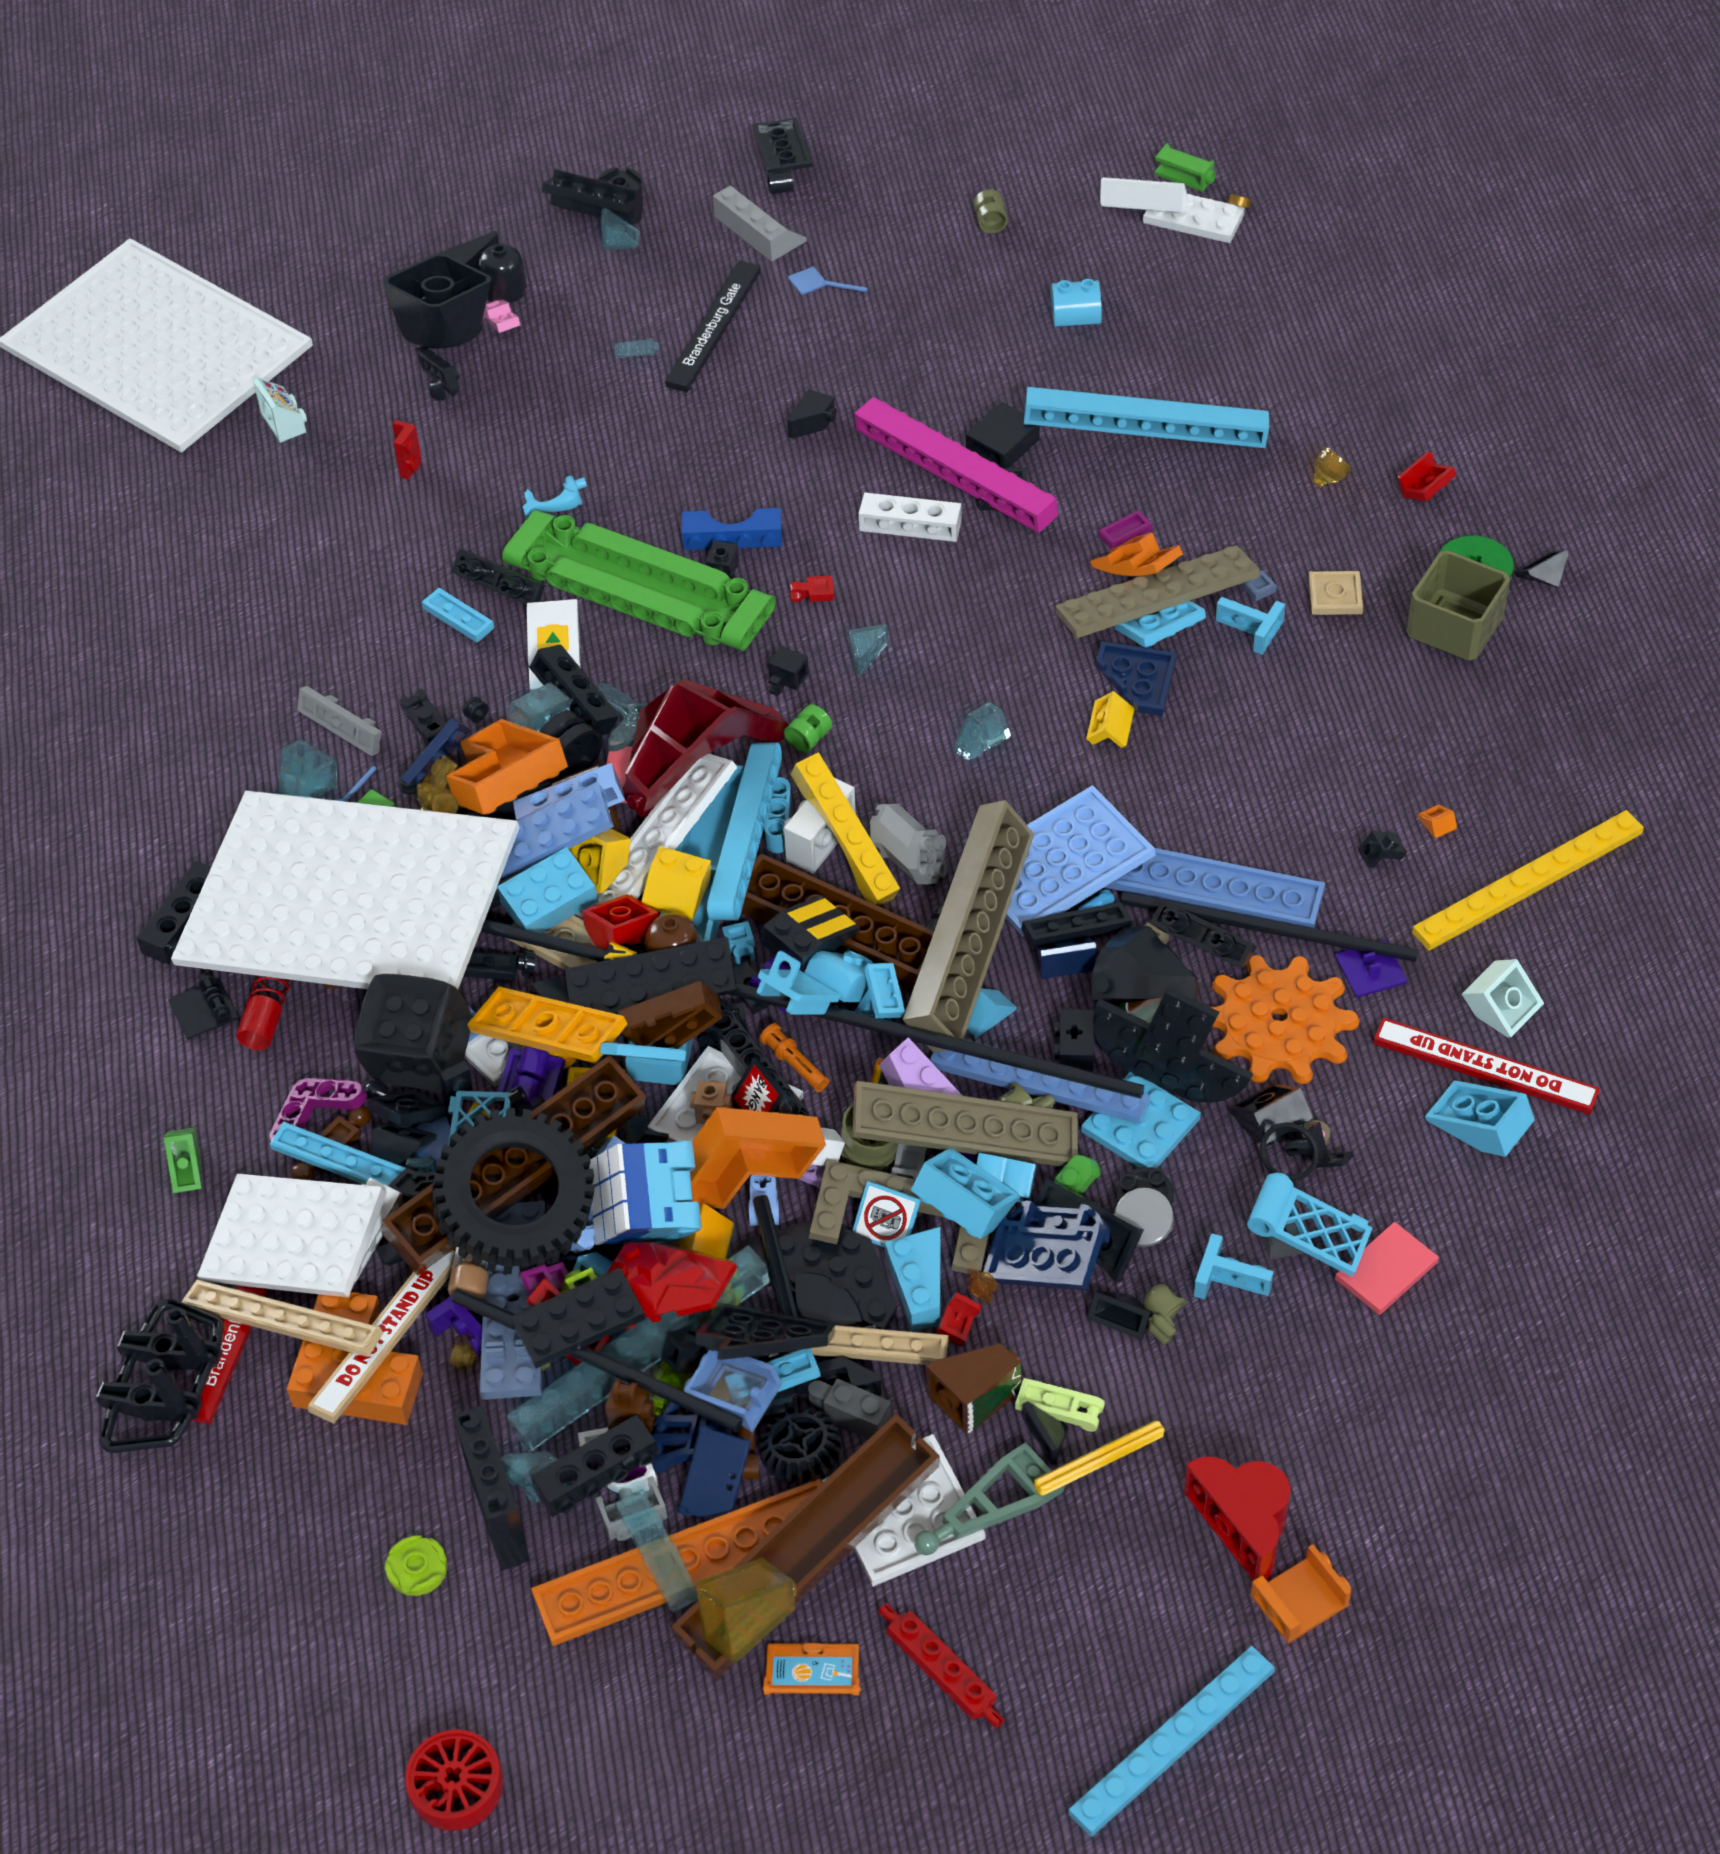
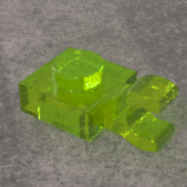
M663 1361L655 1378L684 1391L686 1382L691 1378V1373L677 1374ZM654 1395L652 1399L654 1401L653 1414L660 1415L669 1401Z

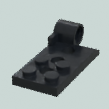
M797 118L753 124L754 135L765 165V174L770 194L792 192L793 180L791 170L813 167Z

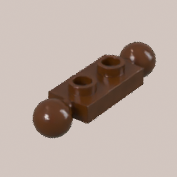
M363 1105L359 1108L351 1109L347 1121L338 1116L320 1136L350 1147L361 1136L360 1129L357 1127L366 1126L370 1122L371 1113ZM299 1162L292 1167L290 1174L292 1179L312 1180L314 1169H317L322 1174L326 1170L306 1162Z

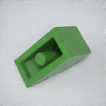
M196 1127L168 1131L164 1136V1143L173 1193L202 1189L201 1158Z

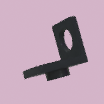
M634 1116L624 1123L627 1144L665 1143L669 1139V1134L648 1131V1125L651 1123L650 1118Z

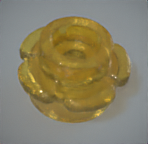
M458 1342L451 1353L450 1364L456 1366L459 1371L464 1370L465 1367H470L474 1361L475 1351L471 1349L469 1342L465 1344Z

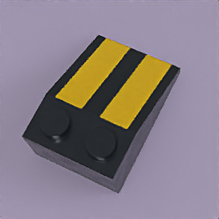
M820 895L782 910L763 926V945L775 956L779 951H783L801 963L799 970L805 972L809 960L816 952H834L860 931V927ZM783 961L787 966L790 967V964L787 961Z

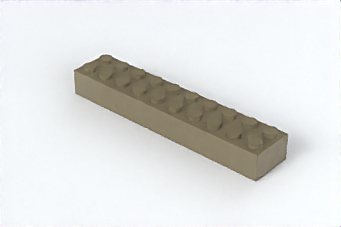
M1006 800L979 806L903 1017L908 1026L964 1039L1034 837L1032 830ZM927 1045L933 1053L948 1051L946 1049Z

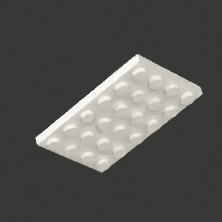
M237 1174L197 1277L202 1281L349 1297L387 1192L382 1187Z

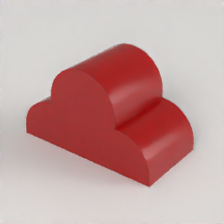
M1201 1457L1191 1461L1186 1465L1185 1496L1249 1577L1254 1581L1263 1575L1268 1580L1275 1567L1278 1539L1286 1526L1290 1499V1484L1287 1477L1279 1468L1267 1462H1248L1235 1469L1227 1461L1216 1457Z

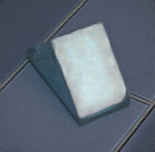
M603 208L601 230L604 250L638 248L640 231L610 210Z
M885 624L848 631L849 649L857 674L862 676L888 644V626Z

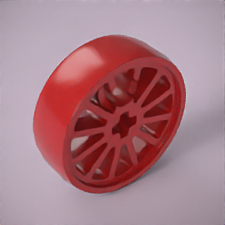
M447 1730L426 1739L412 1754L405 1774L406 1793L415 1813L430 1826L444 1831L465 1830L484 1821L496 1808L501 1798L504 1784L501 1762L494 1748L481 1736L466 1730ZM454 1750L453 1760L449 1761L445 1752ZM469 1750L468 1753L464 1756V1758L460 1761L461 1751ZM440 1755L445 1764L441 1765L433 1759ZM477 1755L483 1757V1759L470 1764ZM427 1766H429L430 1768H432V1769L435 1770L436 1772H422V1771H423L424 1769H426ZM488 1767L492 1771L490 1775L475 1774ZM454 1778L456 1781H459V1782H458V1783H455L454 1781H450V1780ZM419 1781H426V1783L421 1788L417 1789L419 1787ZM472 1784H489L486 1792H482ZM439 1791L444 1793L439 1801L438 1799L427 1800L433 1792ZM470 1793L480 1800L474 1805L469 1806L465 1796ZM461 1799L465 1809L452 1812L454 1800Z

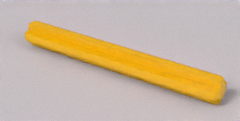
M1153 1421L1036 1478L1033 1484L1034 1488L1040 1496H1044L1162 1438L1165 1429L1159 1421Z

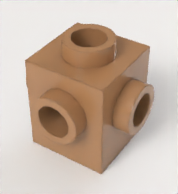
M715 1080L698 1081L696 1092H691L690 1108L695 1110L696 1123L705 1124L717 1107L731 1108L732 1095L727 1094L726 1083H720Z

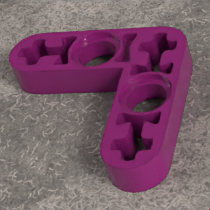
M313 1078L299 1080L292 1087L270 1132V1141H272L283 1122L304 1129L314 1107L350 1110L359 1108L367 1099L366 1091L357 1081ZM335 1090L331 1096L323 1098L328 1091ZM300 1111L299 1115L295 1118L289 1119L294 1112Z

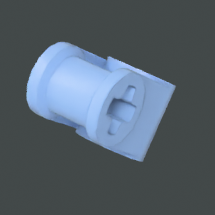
M751 1175L749 1200L750 1226H759L753 1199L761 1195L768 1196L775 1225H779V1204L775 1177Z

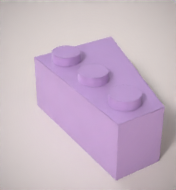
M909 1038L903 1041L879 1064L890 1086L962 1096Z

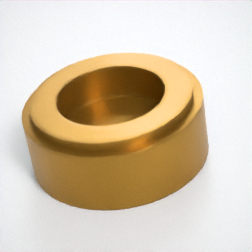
M1231 194L1227 203L1250 208L1252 200Z

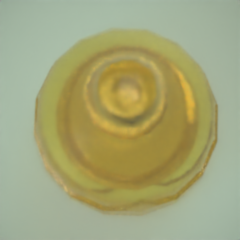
M1324 446L1315 460L1313 482L1319 487L1328 483L1338 482L1347 477L1352 467L1335 452Z

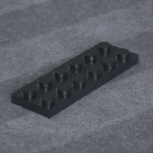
M728 937L565 969L569 1003L619 1015V1010L698 981H702L718 996L737 993Z

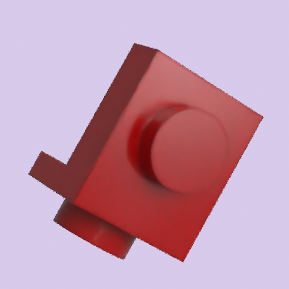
M955 1293L943 1308L935 1334L948 1335L950 1342L961 1347L967 1340L972 1321L980 1312L981 1305L972 1301L969 1297Z

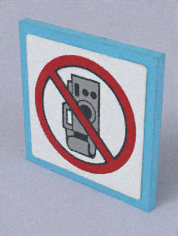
M868 1180L852 1231L870 1238L872 1243L885 1247V1242L909 1236L913 1230L921 1199Z

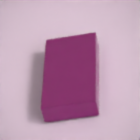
M1137 510L1098 530V537L1110 549H1113L1133 537L1153 531V524Z

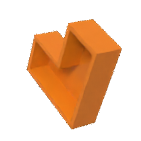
M500 719L460 741L467 764L446 775L455 804L484 815L494 812L496 807L505 802L515 800L518 797L517 795L524 791L536 788L539 785L538 783L547 778L557 776L568 765L558 738Z
M717 1107L692 1141L695 1158V1169L690 1171L692 1202H699V1205L704 1203L710 1208L725 1209L750 1175L800 1179L826 1146L818 1118L778 1112Z
M350 1292L349 1297L319 1294L314 1307L316 1311L370 1325L373 1324L382 1312L378 1296ZM303 1340L287 1386L292 1407L308 1409V1404L350 1352ZM390 1352L341 1415L407 1425L423 1376L419 1357L417 1355Z

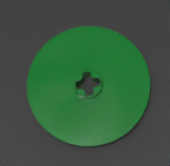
M1459 537L1448 542L1440 551L1448 550L1507 573L1509 578H1511L1514 564L1509 551L1497 541L1487 537Z

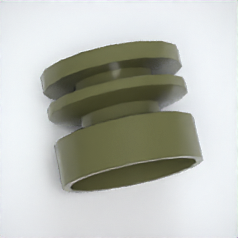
M854 1103L851 1104L845 1111L840 1137L845 1144L840 1158L845 1164L880 1172L888 1169L896 1159L898 1143L853 1137Z

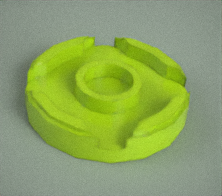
M411 1536L402 1539L391 1548L387 1562H385V1570L389 1583L396 1591L409 1596H420L430 1593L441 1584L446 1576L448 1563L444 1549L436 1540L431 1538L429 1540L422 1538V1536Z

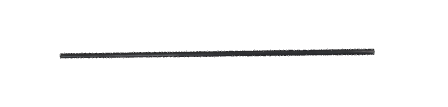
M488 919L484 920L480 931L598 962L604 960L607 949ZM736 982L737 993L729 994L787 1009L791 999L788 996H761L757 994L758 987ZM829 1006L825 1014H807L902 1039L909 1038L914 1042L1142 1099L1145 1085L833 1006Z

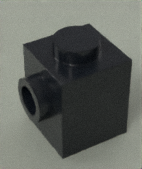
M713 541L706 559V566L720 570L727 574L730 579H733L739 564L738 545Z

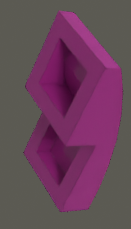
M561 1262L549 1267L542 1265L521 1272L519 1275L530 1296L544 1278L561 1292L560 1287L565 1281L564 1277L568 1272L564 1263Z

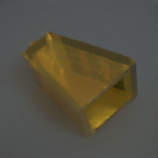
M763 1558L695 1582L704 1639L733 1663L745 1656L796 1609L794 1596L797 1594L794 1581Z

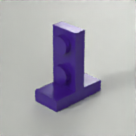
M450 1296L425 1313L428 1328L435 1337L453 1326L460 1336L465 1335L470 1340L468 1343L477 1356L481 1355L482 1326L473 1317L471 1310L452 1302V1297Z

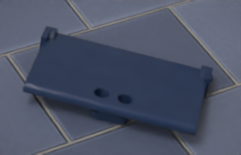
M699 1424V1433L677 1512L687 1516L692 1514L711 1520L733 1512L751 1441L715 1430V1427L707 1424Z

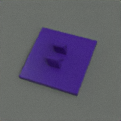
M1347 950L1335 954V958L1356 998L1404 985L1408 982L1396 958L1376 955L1375 952L1366 953L1356 950Z

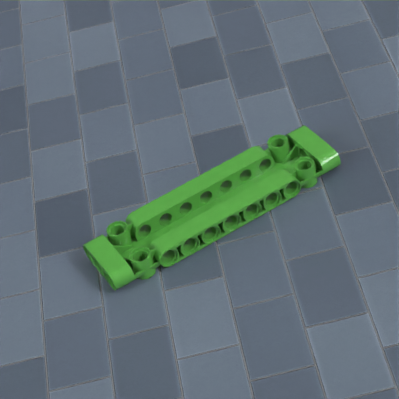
M534 510L508 542L502 555L504 563L530 572L531 577L535 580H547L555 588L687 637H692L694 634L703 636L704 642L709 645L721 643L740 651L747 649L772 614L776 599L772 595L756 589L749 590L747 582L741 578L730 579L727 574L720 570L591 523H585L582 528L576 527L575 520L568 515L556 517L539 510Z

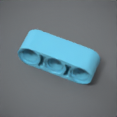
M777 777L764 825L766 848L772 853L786 851L784 849L783 826L786 820L791 818L790 783L787 779Z

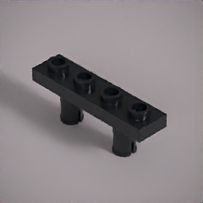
M464 549L458 550L451 573L525 605L527 603L540 602L545 588L543 583Z
M1163 899L1150 922L1153 926L1244 971L1257 948L1253 943Z

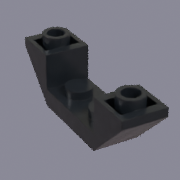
M845 1357L817 1362L821 1377L777 1392L764 1413L765 1422L774 1421V1416L783 1418L785 1411L793 1414L792 1394L809 1393L808 1387L813 1381L818 1380L833 1386L835 1381L840 1379L880 1396L882 1395L880 1375Z

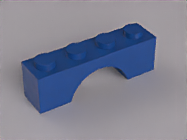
M781 508L756 509L750 518L736 524L718 522L707 511H683L684 550L711 549L713 541L737 544L738 548L782 547Z

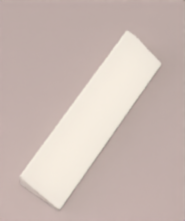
M1103 177L1101 179L1100 202L1101 206L1183 212L1189 203L1184 183Z

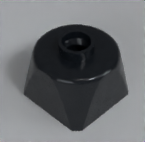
M434 254L384 278L383 284L399 331L412 344L432 349L452 348L468 343L482 331L491 276L447 254Z

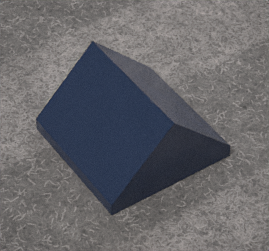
M1089 937L1034 947L1041 979L1092 972L1094 969L1096 945Z

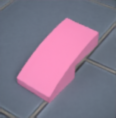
M496 300L487 303L485 317L497 332L500 333L520 326L519 318L511 312L508 302Z

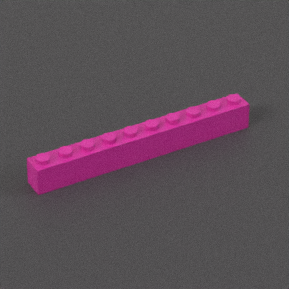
M872 397L854 413L856 430L975 498H982L991 507L1037 533H1040L1058 516L1057 499L1052 494L1040 490L1032 483L1022 480L1014 473L1008 472L996 463L981 457L978 453L972 452L961 446L958 442L948 439L940 432L930 429L922 422L916 421L904 412L889 406L886 402Z

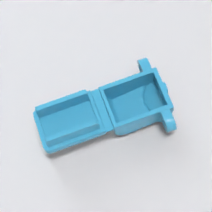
M849 949L845 951L844 955L840 952L819 951L809 960L805 972L799 970L801 963L783 951H779L771 969L760 970L758 978L761 982L757 989V994L761 996L790 997L791 999L786 1009L790 1014H825L830 1002H838L839 1000L843 1002H861L868 991L864 968L867 964L874 963L863 955L854 953ZM783 961H787L790 964L791 970H779V966Z

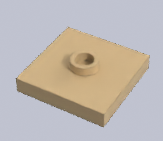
M1360 571L1309 572L1312 615L1363 614Z

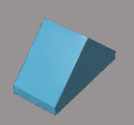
M981 988L966 1032L976 1039L1013 1013L1017 1007L999 990Z

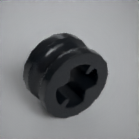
M473 697L465 704L463 715L473 723H478L486 717L489 707L480 698Z

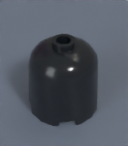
M507 244L492 245L484 250L480 255L479 271L491 276L488 301L493 302V299L511 303L522 298L523 291L527 289V281L520 252Z

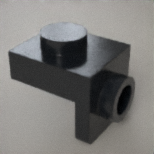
M1371 831L1358 848L1359 853L1369 868H1374L1381 858L1402 860L1407 853L1400 837L1392 832Z

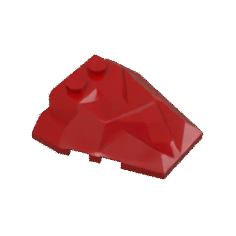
M630 1242L624 1244L607 1273L618 1268L622 1270L645 1313V1318L649 1317L651 1322L654 1323L661 1321L660 1314L676 1311L679 1317L713 1309L735 1273L737 1266L735 1262L673 1243ZM636 1324L629 1326L625 1329L633 1328Z

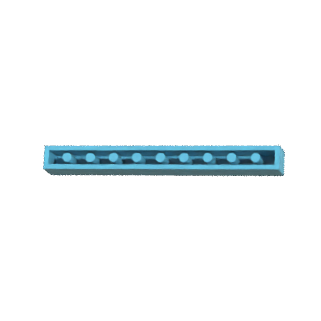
M1027 387L1024 424L1265 448L1269 432V411Z

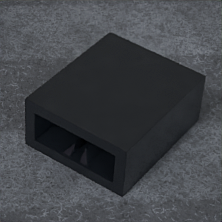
M1001 402L966 433V448L978 453L986 460L996 463L1001 468H1009L1040 440V425L1024 424V413Z

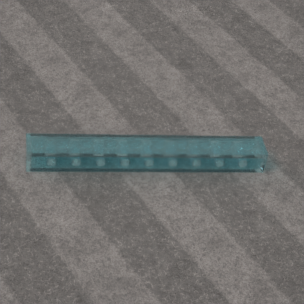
M748 1245L728 1259L735 1262L737 1269L713 1309L679 1317L676 1311L660 1314L661 1321L654 1323L647 1317L598 1352L644 1372L661 1360L667 1333L682 1331L687 1328H697L699 1330L720 1303L740 1304L767 1285L770 1281L766 1264ZM580 1363L542 1390V1396L532 1397L507 1415L513 1434L530 1453L609 1397L613 1381L619 1378L587 1363Z

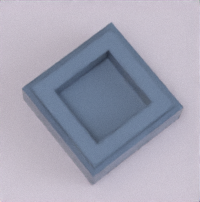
M1263 570L1260 571L1259 578L1241 583L1242 588L1255 602L1275 593L1277 590V585Z

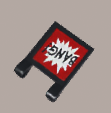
M758 1057L752 1059L731 1094L732 1106L735 1109L762 1112H778L780 1109L782 1114H790L792 1112L793 1115H798L801 1110L799 1102L787 1095Z

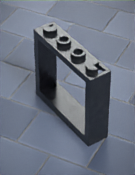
M483 1406L454 1414L453 1419L466 1468L500 1570L503 1571L529 1562L530 1557L518 1508Z

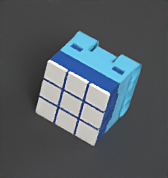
M692 1141L617 1144L591 1159L589 1169L594 1171L593 1184H595L592 1202L595 1245L625 1244L630 1242L671 1243L702 1229L699 1202H692L690 1171L695 1169Z

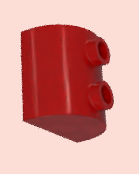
M629 894L582 910L584 925L590 939L597 947L608 949L611 942L619 945L626 943L630 945L640 944L648 926L659 916L656 910Z

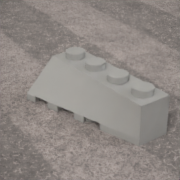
M732 186L713 195L715 218L771 262L807 241V237L781 225Z

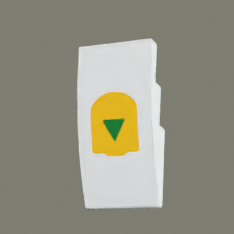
M577 599L527 603L529 666L538 649L561 644L581 668ZM529 668L530 692L548 691Z

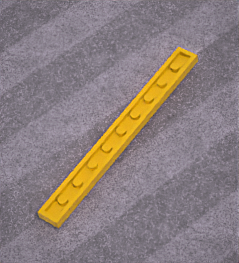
M1625 810L1413 926L1412 933L1430 951L1643 833L1644 827Z

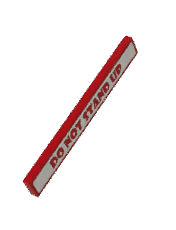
M1387 1018L1382 1019L1374 1037L1373 1044L1588 1115L1592 1113L1600 1090L1599 1087Z

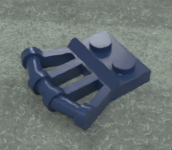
M669 1401L663 1412L656 1416L654 1422L656 1430L652 1437L656 1441L658 1456L651 1462L654 1472L663 1473L668 1471L670 1466L692 1460L699 1433V1424L713 1426L715 1430L731 1434L732 1430L696 1413L694 1415H675L678 1409L683 1407ZM725 1401L727 1403L735 1405L733 1401ZM671 1428H690L689 1434L667 1433ZM667 1446H686L665 1454L664 1450Z

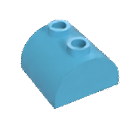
M1084 279L1081 282L1063 280L1059 283H1051L1054 326L1101 324V294L1098 280Z

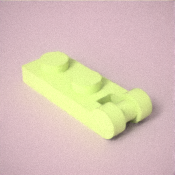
M1024 1378L1015 1403V1409L1022 1411V1404L1028 1401L1059 1421L1078 1425L1086 1431L1093 1432L1097 1430L1099 1424L1097 1417L1098 1414L1102 1413L1105 1402L1096 1396ZM1083 1407L1087 1409V1412H1079L1078 1409Z

